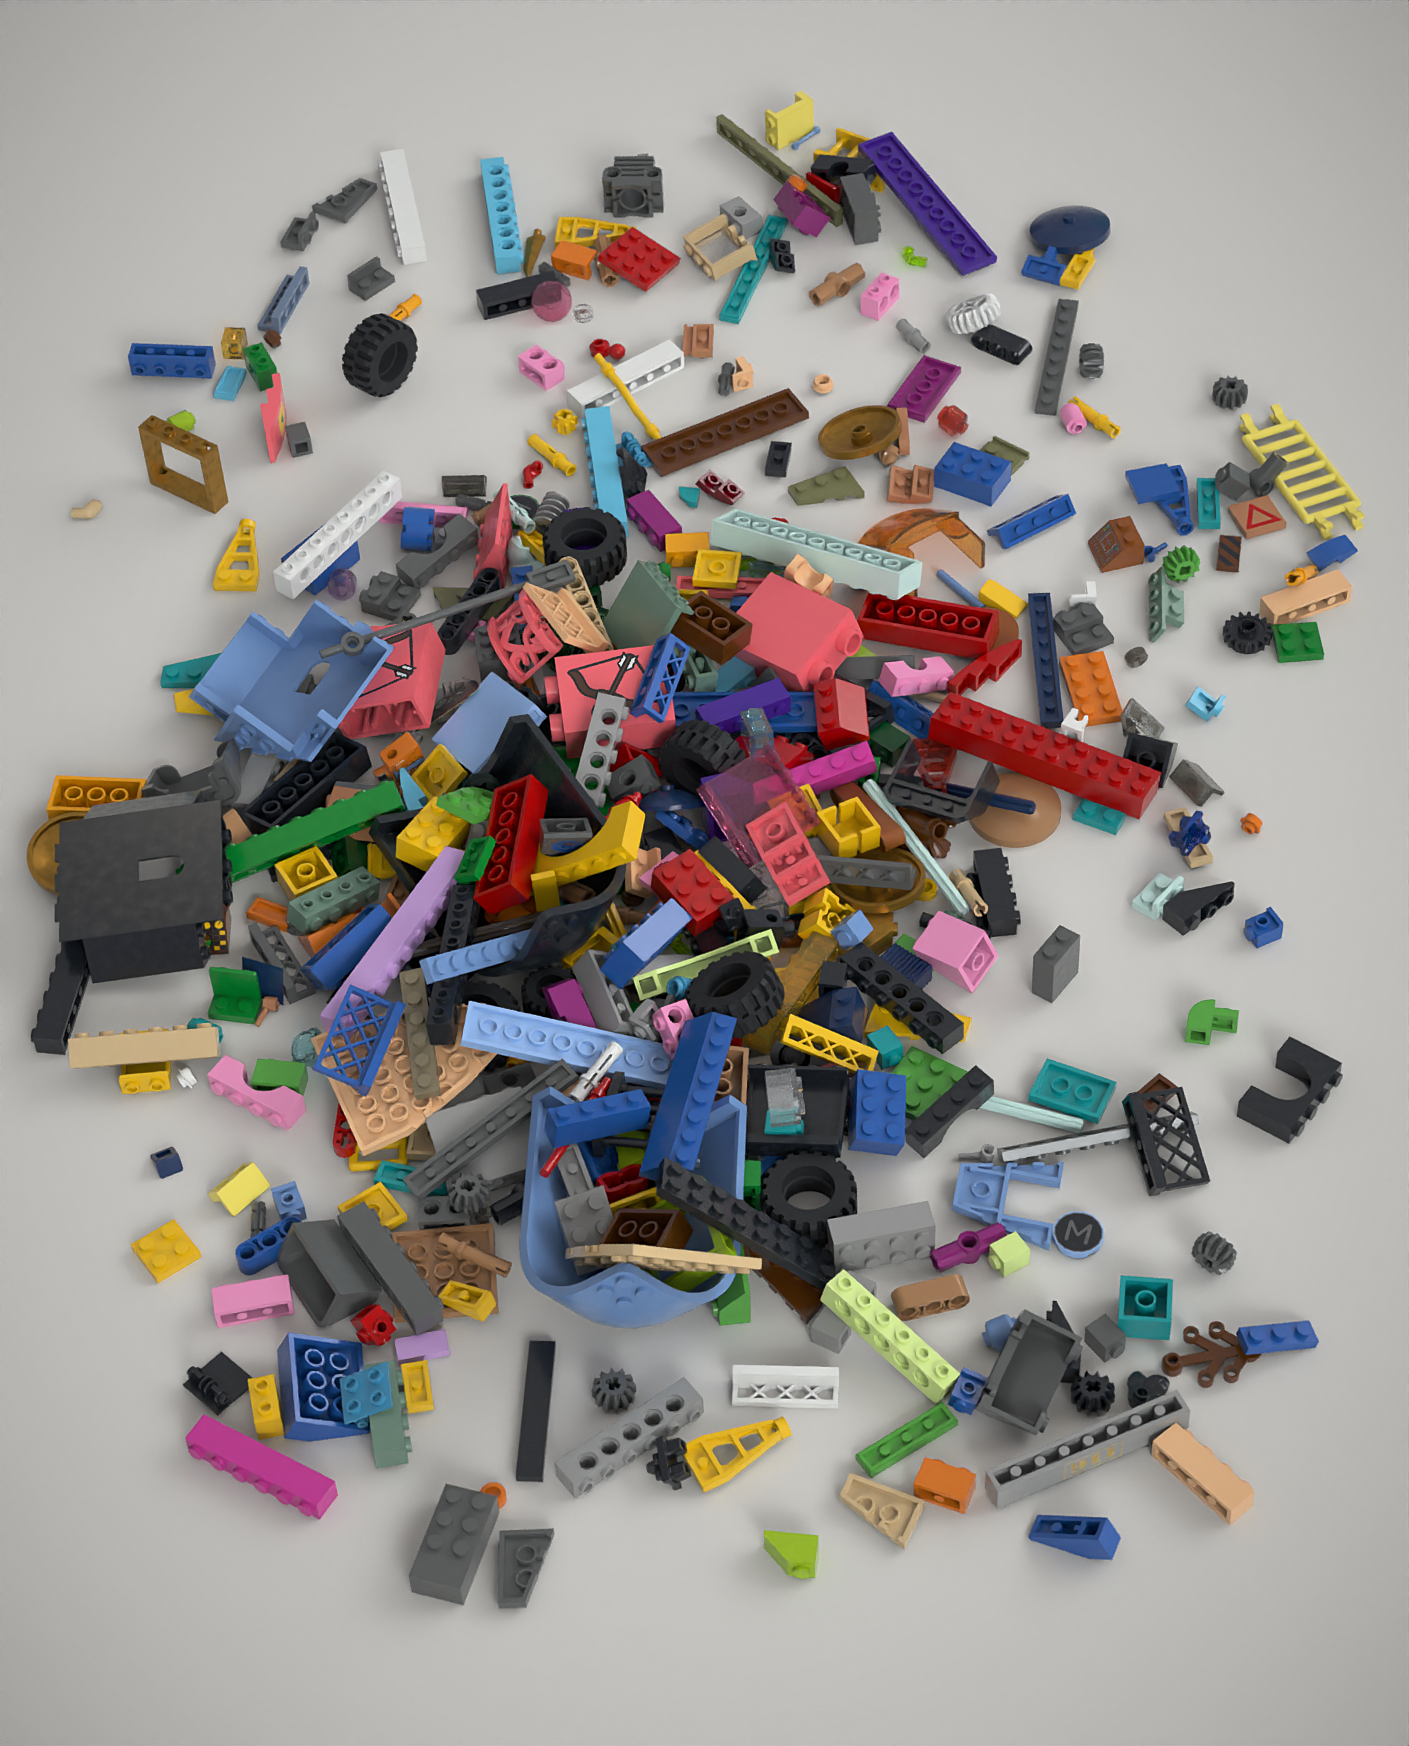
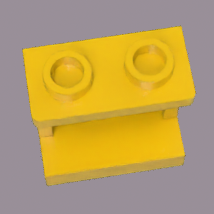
M146 1030V1031H138V1032H139V1033H146V1032H148V1030ZM172 1061L121 1065L119 1084L122 1094L171 1090Z

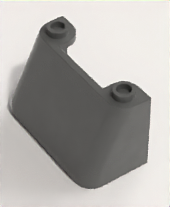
M234 738L221 743L216 753L218 759L214 760L212 766L183 777L180 776L177 769L172 765L157 767L150 773L141 792L145 798L202 790V795L207 798V801L221 800V807L232 804L238 800L241 794L239 747Z
M1024 1309L1014 1322L982 1390L975 1410L1035 1436L1038 1432L1043 1433L1049 1422V1418L1046 1417L1048 1406L1071 1360L1077 1361L1083 1350V1346L1079 1345L1082 1337Z

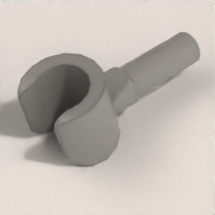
M985 1144L980 1152L958 1154L959 1160L979 1159L982 1163H991L994 1158V1154H992L994 1146Z

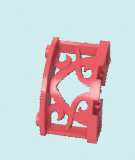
M524 589L520 591L517 601L497 619L491 617L487 624V631L492 646L508 670L509 678L520 685L564 646L552 632L546 622L542 623L540 619L543 615ZM515 622L518 624L528 623L523 632L524 645L509 643V636ZM534 633L535 637L531 639V634ZM545 651L549 652L541 660H539L537 656L538 653H542ZM529 654L534 666L525 673L519 666V662L522 660L524 665L529 666L530 661L527 655Z

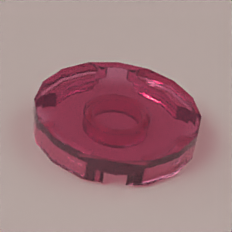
M557 281L541 283L536 287L532 295L531 304L533 311L544 321H560L567 316L571 309L572 299L570 291L565 285Z

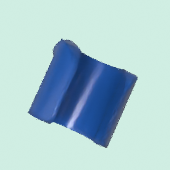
M1164 542L1156 548L1145 546L1144 557L1148 555V561L1154 562L1156 559L1155 555L1168 546L1167 543Z

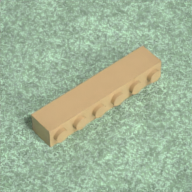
M212 1023L197 1024L196 1029H187V1025L172 1026L173 1030L163 1031V1027L148 1028L146 1033H139L138 1029L123 1030L124 1034L114 1035V1031H102L96 1037H90L89 1033H77L75 1038L68 1039L70 1068L81 1069L219 1058V1030L217 1027H212Z

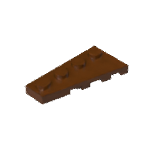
M743 1246L745 1257L762 1259L761 1270H751L759 1278H763L769 1284V1288L775 1294L778 1293L785 1300V1304L791 1310H795L800 1315L801 1320L807 1325L822 1308L823 1302L820 1299L823 1291L748 1247Z

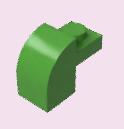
M1214 999L1196 1003L1188 1014L1185 1042L1210 1045L1212 1030L1237 1033L1239 1010L1215 1007Z

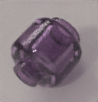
M344 568L333 571L328 581L329 594L334 599L340 601L353 597L357 585L355 574Z

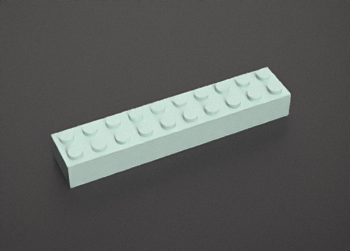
M734 509L712 520L711 545L717 546L723 551L742 552V556L755 557L758 561H769L778 567H787L798 553L808 561V564L820 574L826 573L833 578L834 583L848 584L850 588L865 589L871 594H882L891 600H898L900 597L920 587L922 561L739 509Z

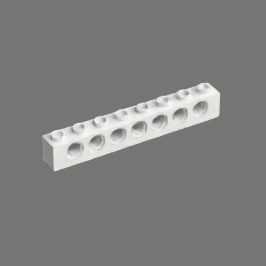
M382 471L273 572L276 591L291 599L298 596L403 498L400 478Z

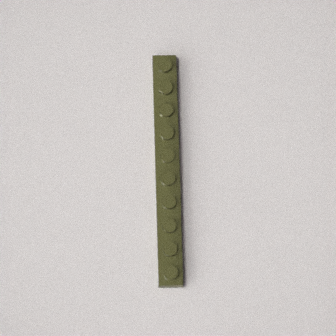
M723 114L716 117L717 133L782 185L788 181L791 174L800 177L807 183V188L804 192L830 217L829 222L835 227L843 224V210L840 205L832 201L827 195L818 190L816 186L809 183L803 176L781 161L779 157H776L766 147L758 143L755 138H752L743 129L739 128L732 120Z

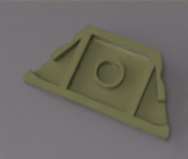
M433 587L434 597L439 601L441 609L456 605L468 590V588ZM514 595L494 601L481 620L486 621V624H488L491 617L497 619L508 609V603L514 599Z

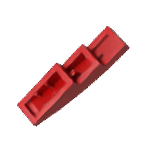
M1018 638L1001 645L967 665L948 682V694L953 692L962 695L968 688L976 692L988 679L997 682L1022 656V640Z

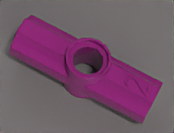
M997 1222L976 1232H962L958 1236V1240L930 1251L929 1255L933 1267L941 1273L962 1263H976L980 1255L990 1251V1244L1007 1236L1006 1230L1001 1223Z

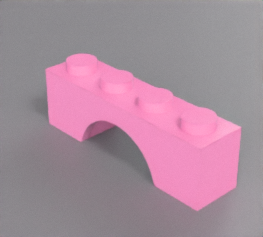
M227 1055L207 1074L210 1089L214 1094L222 1095L230 1099L236 1106L241 1105L253 1115L269 1120L275 1127L280 1126L288 1131L306 1111L303 1095L284 1085L271 1091H257L247 1085L248 1077L245 1065Z

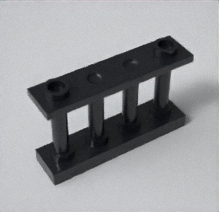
M615 1071L606 1096L641 1089L647 1098L662 1099L664 1089L630 1086L625 1081V1072ZM651 1105L649 1115L655 1116L653 1123L648 1122L647 1128L634 1130L650 1132L647 1140L620 1136L591 1140L593 1157L603 1158L606 1148H610V1146L646 1150L659 1106Z

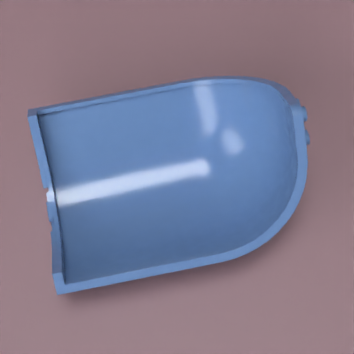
M551 1086L533 1095L519 1246L522 1269L529 1283L539 1292L576 1314L595 1323L615 1328L635 1329L659 1325L722 1295L731 1285L736 1273H716L689 1292L674 1289L663 1283L664 1280L675 1274L676 1271H658L661 1280L659 1281L629 1263H619L605 1271L601 1268L581 1276H576L572 1260H565V1252L568 1248L553 1203L556 1200L568 1197L567 1190L557 1165L549 1177L544 1178L540 1175V1170L552 1154V1150L555 1149L544 1132L547 1109L576 1102ZM728 1095L713 1103L697 1158L700 1159V1167L695 1168L694 1174L702 1175L712 1185L721 1187L731 1196L743 1200L747 1106L733 1096ZM686 1213L684 1216L694 1231L684 1250L709 1252L715 1248L708 1225ZM732 1239L737 1256H740L741 1243Z

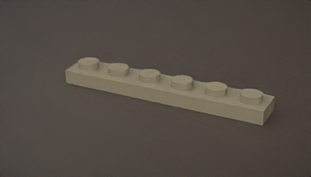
M422 968L399 972L403 1003L406 1004L404 1015L415 1098L418 1101L441 1096L435 1045H430L426 1029L429 998Z

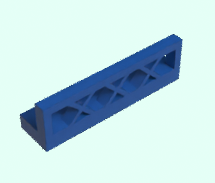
M1069 494L1056 495L988 529L987 533L989 536L997 535L1002 549H1007L1075 515L1076 511Z
M669 633L656 639L629 712L636 718L647 714L658 723H662L665 720L691 649L673 634ZM674 646L682 651L680 658H676L673 650ZM670 663L674 671V674L671 677H669L666 668L667 664ZM661 682H665L667 688L666 695H662L660 689ZM656 700H658L660 706L659 713L652 709V705Z
M872 681L868 691L892 703L895 717L894 722L928 745H935L937 741L928 738L930 721L934 713L908 695L891 697L879 681Z

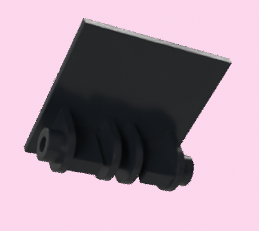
M221 1351L204 1367L191 1366L187 1370L188 1380L182 1385L218 1416L249 1389L248 1379L253 1377Z

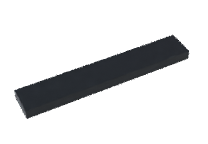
M529 1341L516 1481L543 1482L556 1341Z

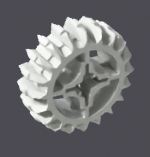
M988 293L973 295L959 301V303L954 304L946 312L947 325L955 334H967L987 327L994 320H997L1001 314L999 301L993 294Z

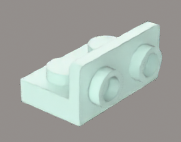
M1159 873L1132 901V908L1156 921L1163 914V905L1185 890L1183 887L1184 877L1179 875L1175 880H1172Z

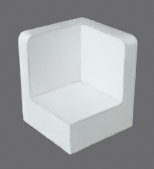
M1095 581L1086 582V594L1068 595L1069 611L1074 610L1080 603H1085L1086 605L1093 603L1096 606L1097 593Z

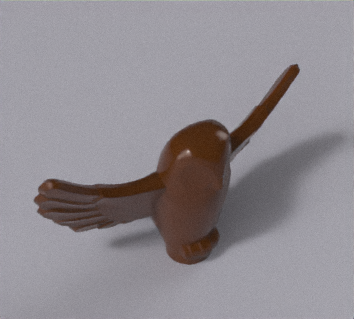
M900 806L895 807L924 846L927 845L933 858L947 857L951 843L944 837L949 828H955L960 823ZM906 844L896 847L913 854Z

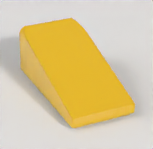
M988 579L979 590V600L983 604L991 608L1003 610L1016 619L1028 606L1026 601L991 579Z
M453 1280L448 1282L438 1296L444 1305L482 1322L485 1321L496 1306V1301L491 1291Z

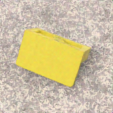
M248 1162L238 1167L207 1195L213 1202L221 1201L230 1215L236 1216L269 1188L270 1184L255 1163Z

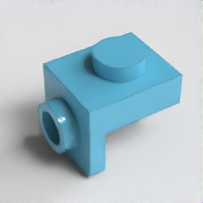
M1198 686L1185 706L1207 722L1213 715L1217 717L1224 708L1222 703L1226 696L1222 694L1216 700Z

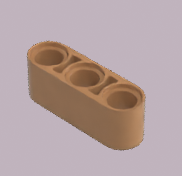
M959 1274L901 1286L893 1290L890 1295L897 1316L901 1321H909L956 1310L970 1302L964 1280Z

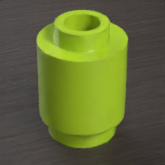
M183 410L168 417L166 422L190 431L194 429L196 420L191 412L188 413V411Z

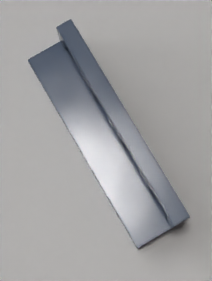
M300 266L294 276L286 275L257 325L259 331H266L267 329L272 331L274 329L279 334L282 333L310 284L307 267Z

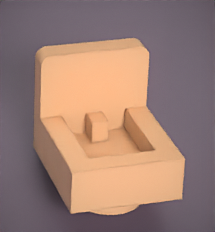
M744 356L736 358V373L732 374V389L734 392L753 387V367L751 363H747Z

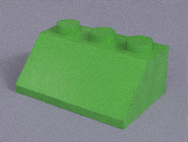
M741 1244L740 1256L745 1257L743 1245ZM736 1274L729 1288L717 1297L716 1300H712L713 1316H718L719 1326L751 1322L748 1274Z

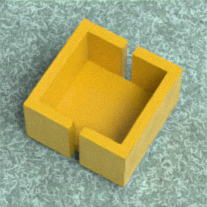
M858 797L839 803L838 824H836L837 808L835 805L816 812L815 832L833 856L851 858L857 855V851L864 853L880 846L881 827Z

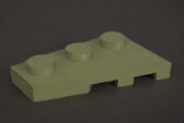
M846 466L788 486V493L797 506L823 503L825 499L837 498V501H843L845 497L856 496L857 499L865 498L864 490Z

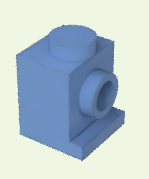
M295 1181L271 1189L280 1220L287 1217H296L299 1220L307 1219L305 1207Z

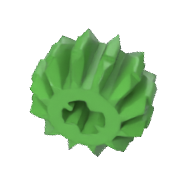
M1183 545L1180 549L1175 546L1174 551H1168V556L1163 557L1162 567L1165 568V574L1171 581L1175 580L1177 583H1180L1182 580L1187 582L1189 577H1195L1194 572L1200 571L1199 565L1201 563L1195 550Z

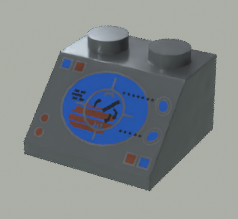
M588 818L540 819L539 847L541 854L555 857L559 856L560 853L570 854L583 847L592 839V830Z

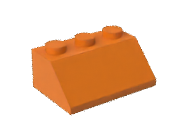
M359 908L355 912L349 913L337 921L321 927L317 931H313L305 936L303 934L297 936L310 958L364 908Z

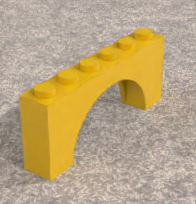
M632 801L612 807L611 813L602 829L593 839L578 850L564 856L551 857L541 854L540 847H538L534 874L554 870L557 887L636 860L646 814ZM531 885L530 896H533V888Z

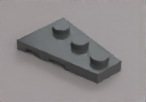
M359 178L342 188V192L336 196L331 194L326 197V201L322 204L316 203L312 205V211L346 223L378 190L377 183Z
M554 1528L499 1531V1609L527 1607L555 1535Z

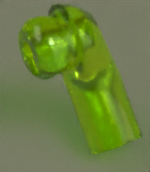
M905 246L903 248L902 257L909 265L926 268L927 257L913 254L914 248L912 246Z
M680 932L670 946L677 954L690 955L692 950L681 941L683 935Z

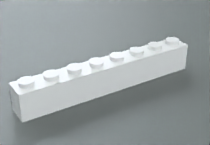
M404 149L380 152L381 160H378L384 195L386 196L387 208H389V218L393 220L391 221L395 245H397L398 258L402 257L403 265L426 262L425 243Z

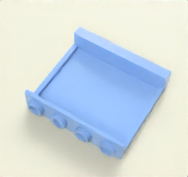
M491 672L479 685V688L468 697L431 740L437 745L439 743L444 745L460 764L475 774L484 767L491 757L509 717L529 714L536 725L539 726L547 716L528 698Z

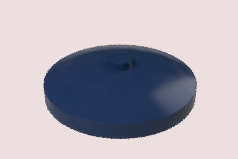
M1059 207L1039 215L1031 223L1030 239L1035 247L1045 252L1049 246L1057 248L1058 254L1081 253L1098 247L1107 240L1111 231L1110 220L1105 213L1092 207Z

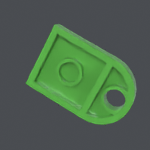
M476 787L461 788L439 796L436 806L475 825L489 820L494 792Z

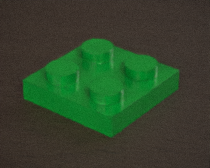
M1317 622L1272 625L1271 630H1273L1272 636L1278 663L1324 659Z

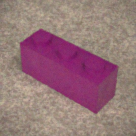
M650 490L626 499V515L628 519L637 525L638 530L648 537L652 546L655 545L660 552L666 550L665 534L682 533V526Z

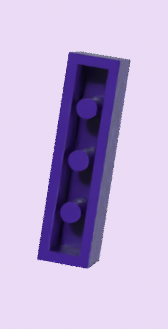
M776 678L696 707V720H699V722L707 721L710 725L715 724L720 727V730L730 734L790 712L791 696L780 679Z

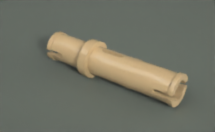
M955 869L958 875L951 871L949 874L950 881L966 900L976 916H982L979 911L982 910L986 914L988 906L974 889L972 881L960 869Z

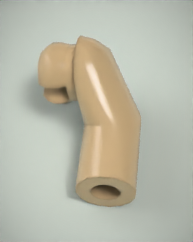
M96 499L91 500L83 508H72L71 516L72 518L92 519L102 509V503Z

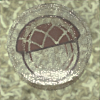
M587 304L575 306L573 309L574 320L580 323L589 322L593 318V308Z

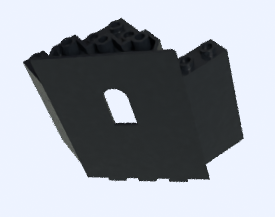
M202 790L93 805L82 820L60 823L59 844H55V862L59 863L57 874H55V892H59V896H57V904H55L54 921L55 923L59 922V942L83 940L93 984L205 968L211 958L209 946L205 945L206 929L204 923L201 922L223 919L224 912L233 903L232 879L230 876L233 867L231 859H227L226 850L230 843H232V834L230 829L226 828V823L222 817L221 800L207 801V798L202 795ZM168 857H179L184 861V868L178 875L139 881L140 861Z

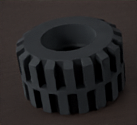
M548 965V968L543 969L541 967L538 968L537 972L532 971L529 973V977H525L524 984L521 986L524 1013L553 1019L542 988L567 978H573L577 981L575 974H572V970L568 968L564 970L563 966L559 965L557 967Z

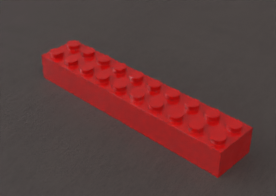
M949 692L932 715L928 738L1084 799L1126 813V815L1139 820L1157 794L1161 772L953 692Z

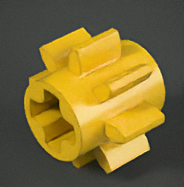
M561 409L556 414H553L554 419L551 420L552 428H557V433L569 435L573 430H576L578 419L576 415L573 416L572 411Z

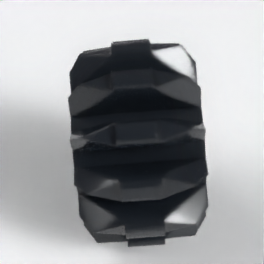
M1086 1371L1084 1377L1077 1375L1075 1383H1072L1070 1387L1072 1404L1076 1405L1078 1412L1086 1410L1087 1416L1091 1412H1095L1100 1416L1102 1410L1108 1412L1111 1404L1115 1402L1114 1383L1109 1382L1108 1375L1100 1377L1098 1371L1094 1375H1090Z

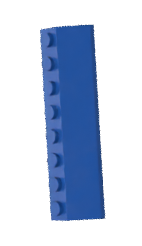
M711 1012L685 1021L639 1176L657 1181L659 1163L664 1157L678 1162L683 1168L692 1173L694 1172L737 1018Z

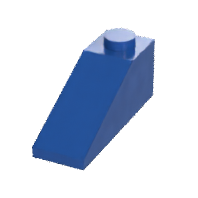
M1037 1515L1028 1536L1032 1541L1087 1559L1112 1560L1121 1539L1107 1517Z

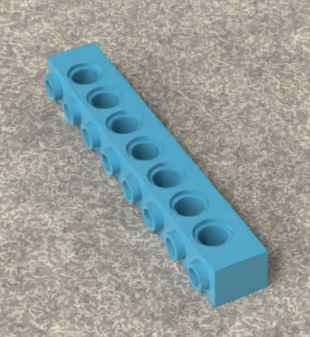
M503 157L480 159L497 274L520 272V263H524L523 252L519 251L522 250L519 227L514 226L518 225L515 203L513 201V190L509 189L512 188L509 166L504 164Z

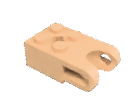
M797 553L786 567L784 578L831 600L834 579L826 573L820 574L808 564V561Z

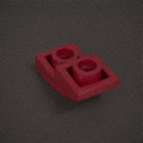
M711 470L706 472L695 484L711 497L729 505H733L745 494L730 479L723 482Z

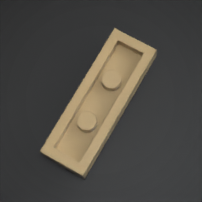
M1183 807L1164 812L1163 819L1190 869L1212 863L1213 856L1187 808Z

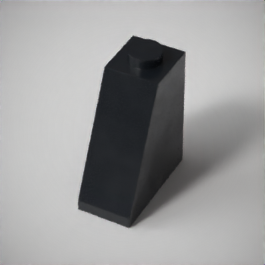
M716 836L698 851L749 904L767 889L761 880Z

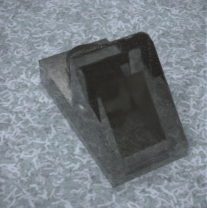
M1134 698L1128 701L1121 713L1124 737L1129 732L1135 731L1159 738L1165 729Z

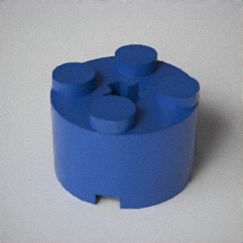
M404 507L401 549L431 552L432 539H429V537L432 538L434 534V523H430V521L434 522L435 509Z

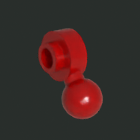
M596 339L589 346L593 358L596 354H601L603 358L610 355L613 359L620 360L626 353L625 347L622 344L616 343L610 346L609 342L603 339Z

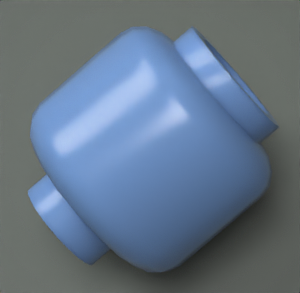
M1003 1314L985 1323L986 1332H983L982 1336L987 1348L993 1346L996 1352H1001L1016 1321L1015 1317L1010 1318L1008 1314Z

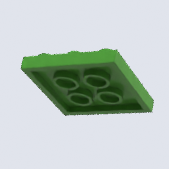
M911 1046L891 1073L906 1075L905 1117L913 1121L917 1119L968 1071Z

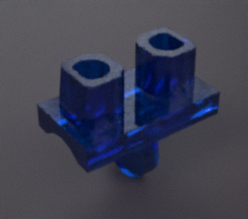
M1196 810L1192 817L1183 816L1179 824L1181 832L1172 831L1168 837L1171 846L1179 848L1182 856L1188 857L1196 845L1199 843L1207 844L1211 840L1210 827L1203 822L1202 811Z

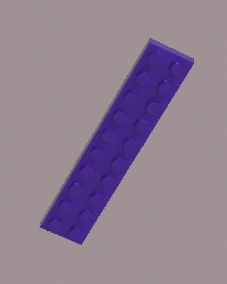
M892 131L858 144V151L865 159L874 160L876 173L962 276L997 262L995 253Z

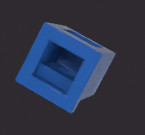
M1268 907L1266 912L1245 920L1243 932L1248 941H1251L1256 948H1260L1282 938L1283 921L1271 907Z
M963 1367L947 1405L960 1413L972 1415L988 1378Z

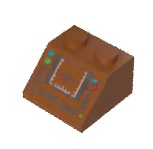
M1131 516L1109 520L1088 540L1089 548L1102 573L1140 565L1144 562L1145 544Z

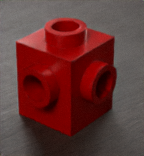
M368 1305L350 1320L357 1330L356 1335L358 1339L368 1346H382L391 1339L390 1335L397 1330L392 1323V1316L386 1310H383L380 1305Z

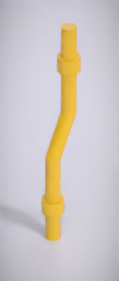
M596 354L594 360L601 367V372L619 390L633 414L645 428V433L649 438H653L654 441L662 438L659 434L660 430L641 411L627 387L615 373L611 363H607L601 354Z

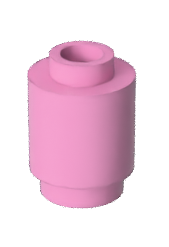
M1073 403L1065 404L1061 408L1060 418L1067 431L1071 434L1082 432L1087 425V421L1080 408Z

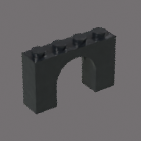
M1289 1036L1277 1052L1275 1068L1300 1080L1307 1087L1308 1092L1297 1099L1284 1100L1251 1085L1238 1101L1237 1117L1290 1144L1295 1136L1299 1137L1306 1121H1311L1314 1118L1319 1104H1324L1327 1101L1333 1086L1337 1087L1343 1077V1074H1341L1342 1063Z

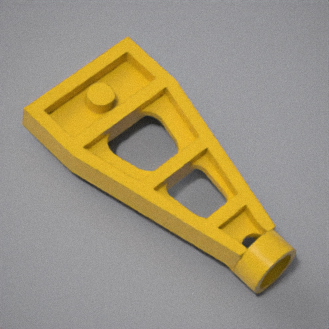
M559 217L554 245L556 249L558 244L564 240L584 247L594 246V240L598 238L601 229L613 231V234L606 235V237L611 238V243H613L631 227L637 228L636 226L583 217ZM589 228L593 229L594 232L592 236L578 238V229Z
M246 518L239 522L238 531L216 568L213 581L214 591L257 592L260 571L255 541L256 523L253 520ZM238 546H250V552H236ZM234 561H245L249 564L248 570L229 568Z
M781 1416L775 1420H766L702 1435L686 1443L687 1453L682 1455V1457L688 1463L694 1478L703 1493L728 1482L778 1441L791 1436L792 1433L786 1419ZM751 1434H758L761 1443L746 1451L740 1442V1438ZM724 1444L734 1445L738 1452L737 1457L726 1465L719 1464L712 1452L713 1448Z

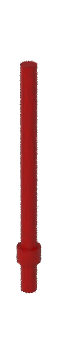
M604 1077L598 1087L593 1088L590 1092L588 1099L605 1097L612 1080ZM570 1145L555 1148L540 1170L542 1177H549Z

